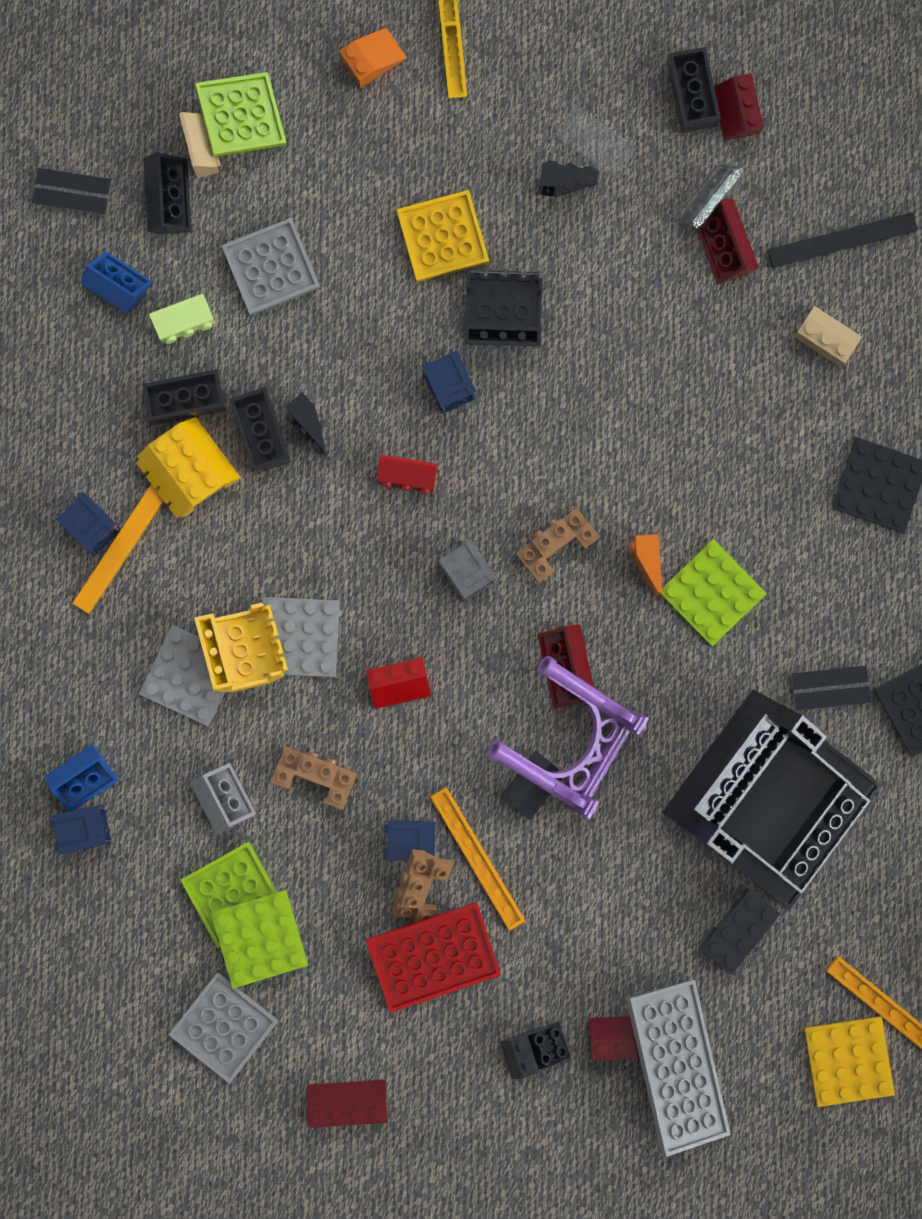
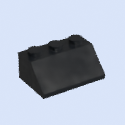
M536 750L528 759L543 770L550 772L561 771ZM517 773L500 798L531 820L550 793Z

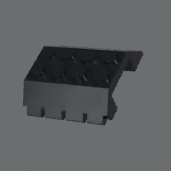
M471 270L470 276L466 278L465 344L541 347L543 279L539 278V272H526L525 277H522V271H507L506 277H503V271L488 270L487 276H484V270Z

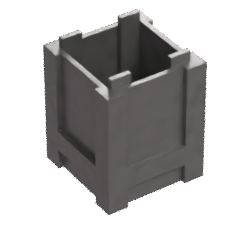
M465 538L463 545L444 557L440 555L441 558L439 560V566L463 602H466L496 582L495 579L497 578L471 539L467 541Z

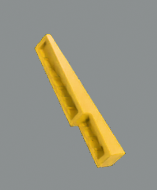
M438 0L448 98L467 97L457 0Z

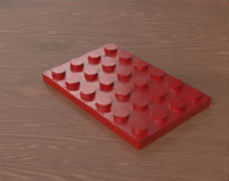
M477 901L365 939L390 1013L501 976Z

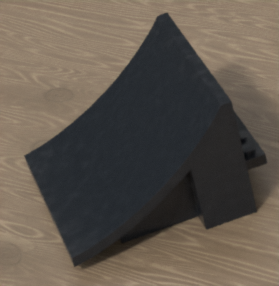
M752 690L662 813L787 908L791 909L882 785L825 741L827 736L803 715Z

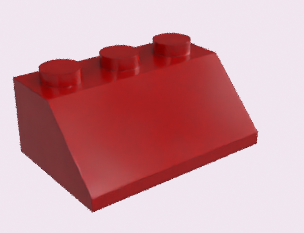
M380 454L377 483H381V487L392 488L393 485L400 486L399 489L403 491H411L412 488L418 489V493L422 494L434 492L437 476L436 463Z
M422 657L366 670L375 709L431 696Z

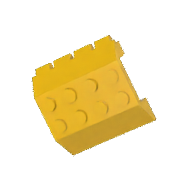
M196 417L179 423L148 444L137 456L139 460L136 464L143 474L149 472L146 478L155 489L160 487L157 493L166 504L172 503L169 509L176 518L179 516L186 517L194 511L196 505L222 487L226 489L241 478Z
M262 603L251 605L250 610L217 618H214V614L194 618L213 691L235 692L266 685L283 677V672L288 670L285 657L279 658L280 655L284 654L280 639L274 640V638L279 636L275 621L269 622V620L274 618L270 605L265 606Z

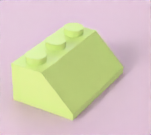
M203 294L149 314L159 339L162 343L166 342V344L175 342L176 338L181 336H192L196 330H208L212 327V324H215Z

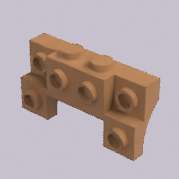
M577 508L559 521L554 519L547 525L549 527L544 532L538 531L532 536L533 540L516 553V556L538 583H541L555 572L546 560L576 538L582 547L586 549L600 538L599 534L586 521Z
M285 746L271 783L289 789L295 775L330 788L325 803L344 810L357 773L336 766L337 761L326 758L325 761L318 759L319 755L308 751L305 754Z
M412 849L405 871L401 874L400 886L396 888V897L392 906L393 916L412 918L413 922L435 916L437 912L436 905L426 904L425 901L433 879H449L453 867L452 860L435 857L424 850Z

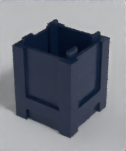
M451 349L449 355L428 364L425 361V365L422 366L424 370L423 376L441 414L476 399V389L457 350L453 352Z
M84 492L82 494L78 493L79 497L62 514L57 513L58 517L56 520L89 553L91 552L96 556L121 531V528Z
M104 805L52 815V820H49L51 828H55L57 843H54L55 851H59V854L112 843Z
M388 821V824L384 825V833H388L387 848H383V856H387V861H408L412 849L424 850L435 856V821Z

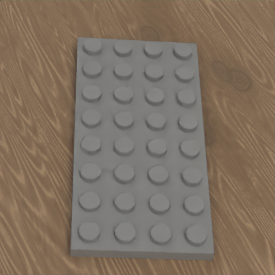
M688 980L627 998V1005L662 1156L668 1157L731 1135L695 980Z

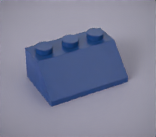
M106 251L86 266L80 283L116 306L119 310L128 314L138 305L153 281Z
M94 744L44 776L51 792L69 812L75 810L118 781L117 776Z

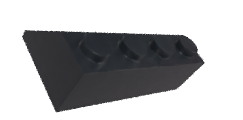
M159 152L143 158L148 232L157 234L192 232L187 159Z

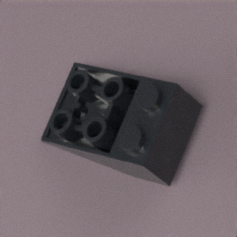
M556 161L543 162L538 195L557 198L596 185L599 170L590 166L580 168L570 163L561 165Z
M301 392L285 406L287 419L293 426H299L298 429L306 440L309 438L312 440V447L319 454L323 453L326 456L327 450L316 407Z
M559 1021L500 1041L512 1079H524L571 1059Z

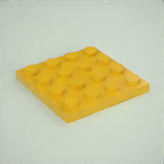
M469 190L396 209L416 282L489 263Z
M881 1016L804 1028L817 1107L895 1095Z

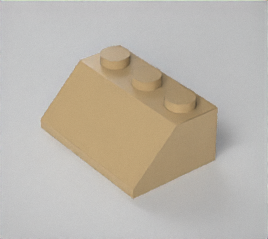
M179 113L192 166L197 178L219 173L220 159L219 156L213 157L202 114Z
M816 306L813 307L794 335V338L840 368L846 363L862 337Z

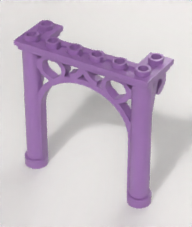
M546 656L540 662L538 672L584 701L592 713L593 735L586 752L574 765L558 772L543 770L498 740L491 744L487 756L495 762L502 763L568 804L571 810L590 819L596 812L599 804L598 801L591 797L597 791L600 781L607 774L608 768L617 757L620 747L626 742L629 732L640 735L641 731L645 729L649 718L632 710L625 709L557 664L555 659ZM598 709L608 715V717L601 719ZM610 722L612 729L608 736L603 737L601 727ZM599 740H600V741H603V742H606V743L604 744L603 748L601 749V751H600L601 744L599 743ZM592 762H594L590 770L584 767L585 765L589 766ZM583 771V779L578 785H574V773ZM566 777L567 785L563 784L555 778Z

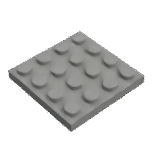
M292 218L221 245L250 316L320 288Z
M263 597V605L271 606L274 617L269 622L275 621L279 636L274 638V640L280 639L284 654L280 655L279 658L285 657L288 670L283 672L284 675L336 677L340 600Z
M172 625L139 695L209 727L225 692L213 691L199 637Z
M217 972L172 1029L169 1036L230 1084L279 1020L240 988L233 989L231 981L220 972Z

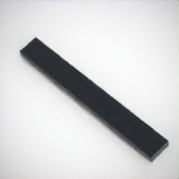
M910 212L768 249L772 268L916 232L918 227L914 213Z

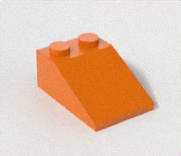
M387 28L354 40L339 50L341 61L360 88L407 59Z
M659 534L635 535L631 543H629V554H633V560L653 595L658 596L662 592Z

